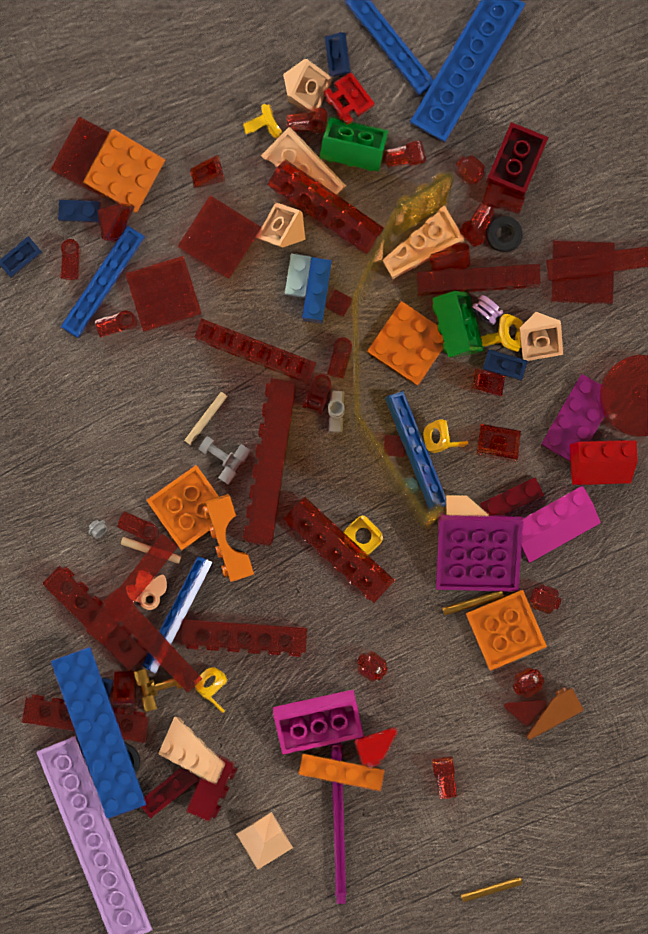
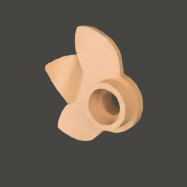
M140 570L136 578V585L126 587L127 594L132 601L140 602L144 609L153 610L159 605L160 596L166 592L167 581L164 575L153 579L148 572ZM148 596H152L154 598V601L151 604H148L146 602V598Z

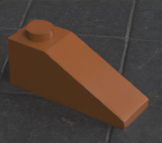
M565 686L555 692L556 696L550 700L526 735L528 740L584 711L572 688L567 689Z

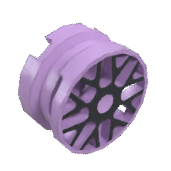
M481 295L478 299L479 302L477 304L474 303L471 309L482 320L493 326L496 318L500 317L503 311H498V305L488 297Z

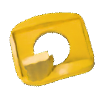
M263 104L261 106L263 115L243 124L245 133L255 132L267 125L270 134L278 139L283 132L274 120L270 104Z
M509 314L502 315L499 319V333H490L482 336V346L502 343L504 347L510 350L519 351L521 348L520 327L523 325V322L515 316ZM511 325H514L517 329L515 340L511 339L509 335V327Z
M436 420L424 428L425 446L431 453H438L449 447H464L468 445V441L450 442L446 420ZM435 428L440 433V441L437 444L432 440V431Z
M363 515L353 521L344 531L347 541L362 555H369L383 540L381 531ZM360 528H367L371 532V540L366 544H361L356 540L355 535Z
M215 667L208 668L196 679L195 688L202 697L212 702L220 712L223 713L225 711L211 696L227 683L226 675ZM211 676H216L215 682L205 688V681Z

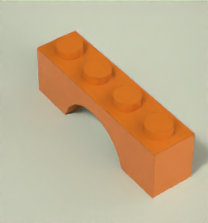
M226 494L205 501L206 507H203L206 519L210 518L212 523L209 530L212 539L216 538L218 546H215L218 558H223L225 564L221 566L224 577H229L230 582L254 575L247 552L233 549L226 541L225 532L227 525L236 516L230 495Z
M303 753L299 775L381 791L385 770Z

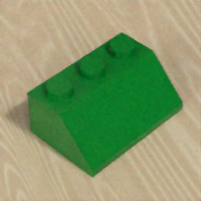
M330 117L323 136L319 158L325 159L328 162H338L350 167L355 166L368 171L379 172L389 130L354 122L347 125L344 120Z
M453 291L432 298L434 303L432 308L439 321L438 330L444 340L443 349L448 357L457 358L485 351L484 346H482V338L475 312L471 309L473 305L469 292Z

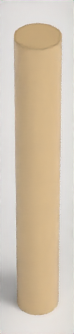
M220 392L184 440L189 445L194 442L227 398L223 392Z
M126 537L122 538L121 545L178 564L180 563V555Z

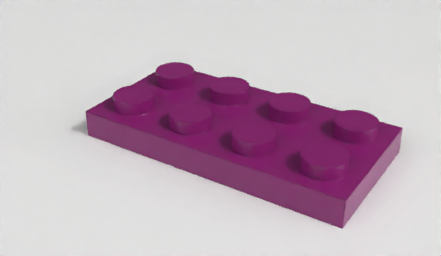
M581 374L541 445L571 462L570 444L586 442L592 439L617 394Z

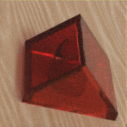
M481 424L475 455L516 462L519 454L521 431Z

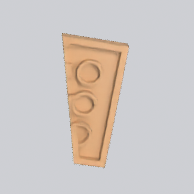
M290 127L261 155V157L290 173L297 180H301L330 201L346 186Z
M445 205L433 217L431 216L421 228L414 231L404 243H401L383 259V263L392 279L464 241Z
M174 717L158 754L216 783L224 763L211 749L204 745L200 738L193 734V731L184 724L181 718Z

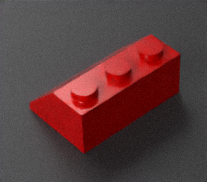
M637 440L586 441L570 444L572 485L630 484L638 462Z
M395 727L355 739L363 765L367 764L368 768L380 764L379 760L384 759L397 733Z

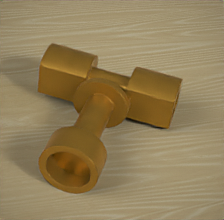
M147 669L134 672L137 685L142 690L143 697L141 700L145 712L157 709L154 697L158 695L157 691L174 686L177 689L186 687L182 672L174 673V678L155 683L154 679H149Z

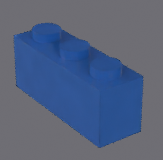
M311 257L302 316L305 322L323 324L332 260Z

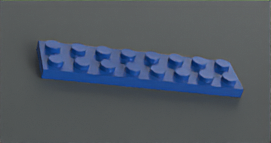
M520 0L480 1L412 117L410 124L444 143L447 141L526 3Z
M91 647L51 661L106 819L146 805Z

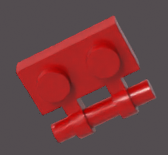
M352 72L335 82V87L338 91L333 93L328 88L323 92L327 97L326 101L330 106L333 105L338 112V117L341 120L343 119L347 125L353 121L349 115L351 112L354 111L359 117L375 106L373 100ZM343 97L349 105L343 107L339 101L340 98Z

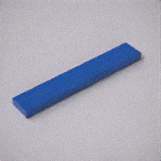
M345 0L347 6L417 94L420 96L427 91L434 79L371 0Z
M127 225L61 325V328L77 338L80 337L144 240V235Z
M404 392L385 397L430 512L445 507V493Z
M200 556L197 557L142 664L146 669L154 673L157 672L212 562Z

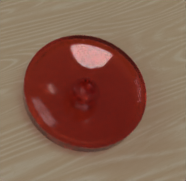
M648 355L630 356L614 364L606 373L600 390L601 406L609 422L622 433L634 437H648Z

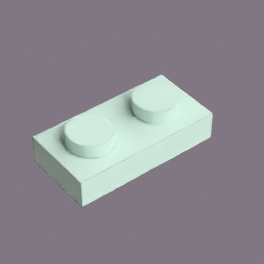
M291 254L285 295L305 298L311 263L310 256Z

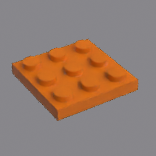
M112 129L83 183L132 212L137 213L165 159Z
M401 301L367 353L418 386L443 350L444 340L443 336L439 333L438 325Z
M195 465L146 501L183 551L210 531L209 527L212 526L210 518L206 519L203 507H206L205 501L219 496L198 466Z
M523 590L466 613L489 671L547 647Z

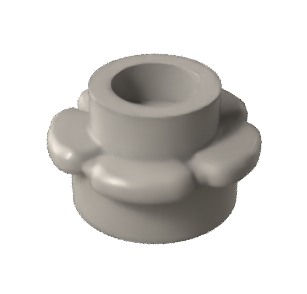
M93 521L89 525L90 530L88 533L95 539L103 536L108 529L105 521Z

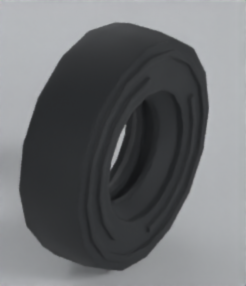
M499 216L488 225L486 232L487 241L496 251L510 252L521 243L523 237L522 227L513 217ZM501 227H508L512 231V238L507 242L500 241L497 237V230Z

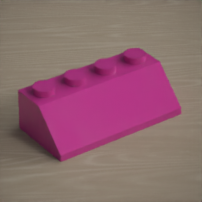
M583 486L523 519L521 550L529 563L601 523L595 507Z
M354 690L273 707L282 754L364 737Z

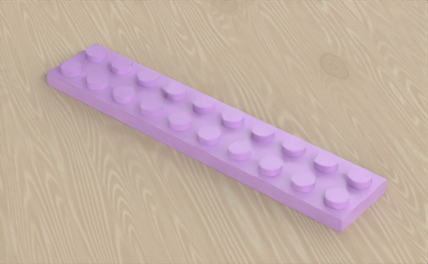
M76 736L37 751L108 934H145L152 931V926L109 818L106 819Z

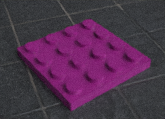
M439 515L436 590L518 591L523 517Z

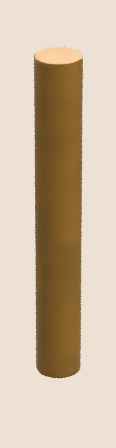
M495 591L443 607L444 615L504 598L503 592Z
M517 877L461 894L462 901L464 903L523 885L522 879Z

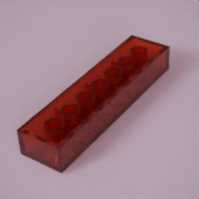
M271 378L270 383H266L265 397L268 398V401L263 403L262 418H265L264 424L260 423L259 438H262L261 444H257L255 454L259 460L258 465L254 464L252 476L256 479L255 485H251L249 497L252 498V505L247 506L246 512L249 525L244 526L243 538L250 545L272 548L296 392V382Z

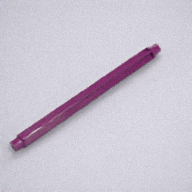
M341 742L330 744L331 758L342 761L343 744ZM332 781L335 895L337 904H345L347 892L343 783Z

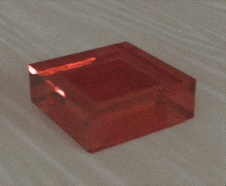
M335 289L326 308L344 317L353 302V298Z
M385 435L383 456L404 457V445L400 436Z

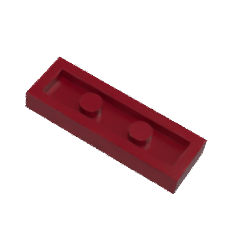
M535 477L481 502L480 506L489 516H503L543 497L544 494Z
M184 767L179 768L144 797L146 805L141 806V808L151 819L198 781V776Z

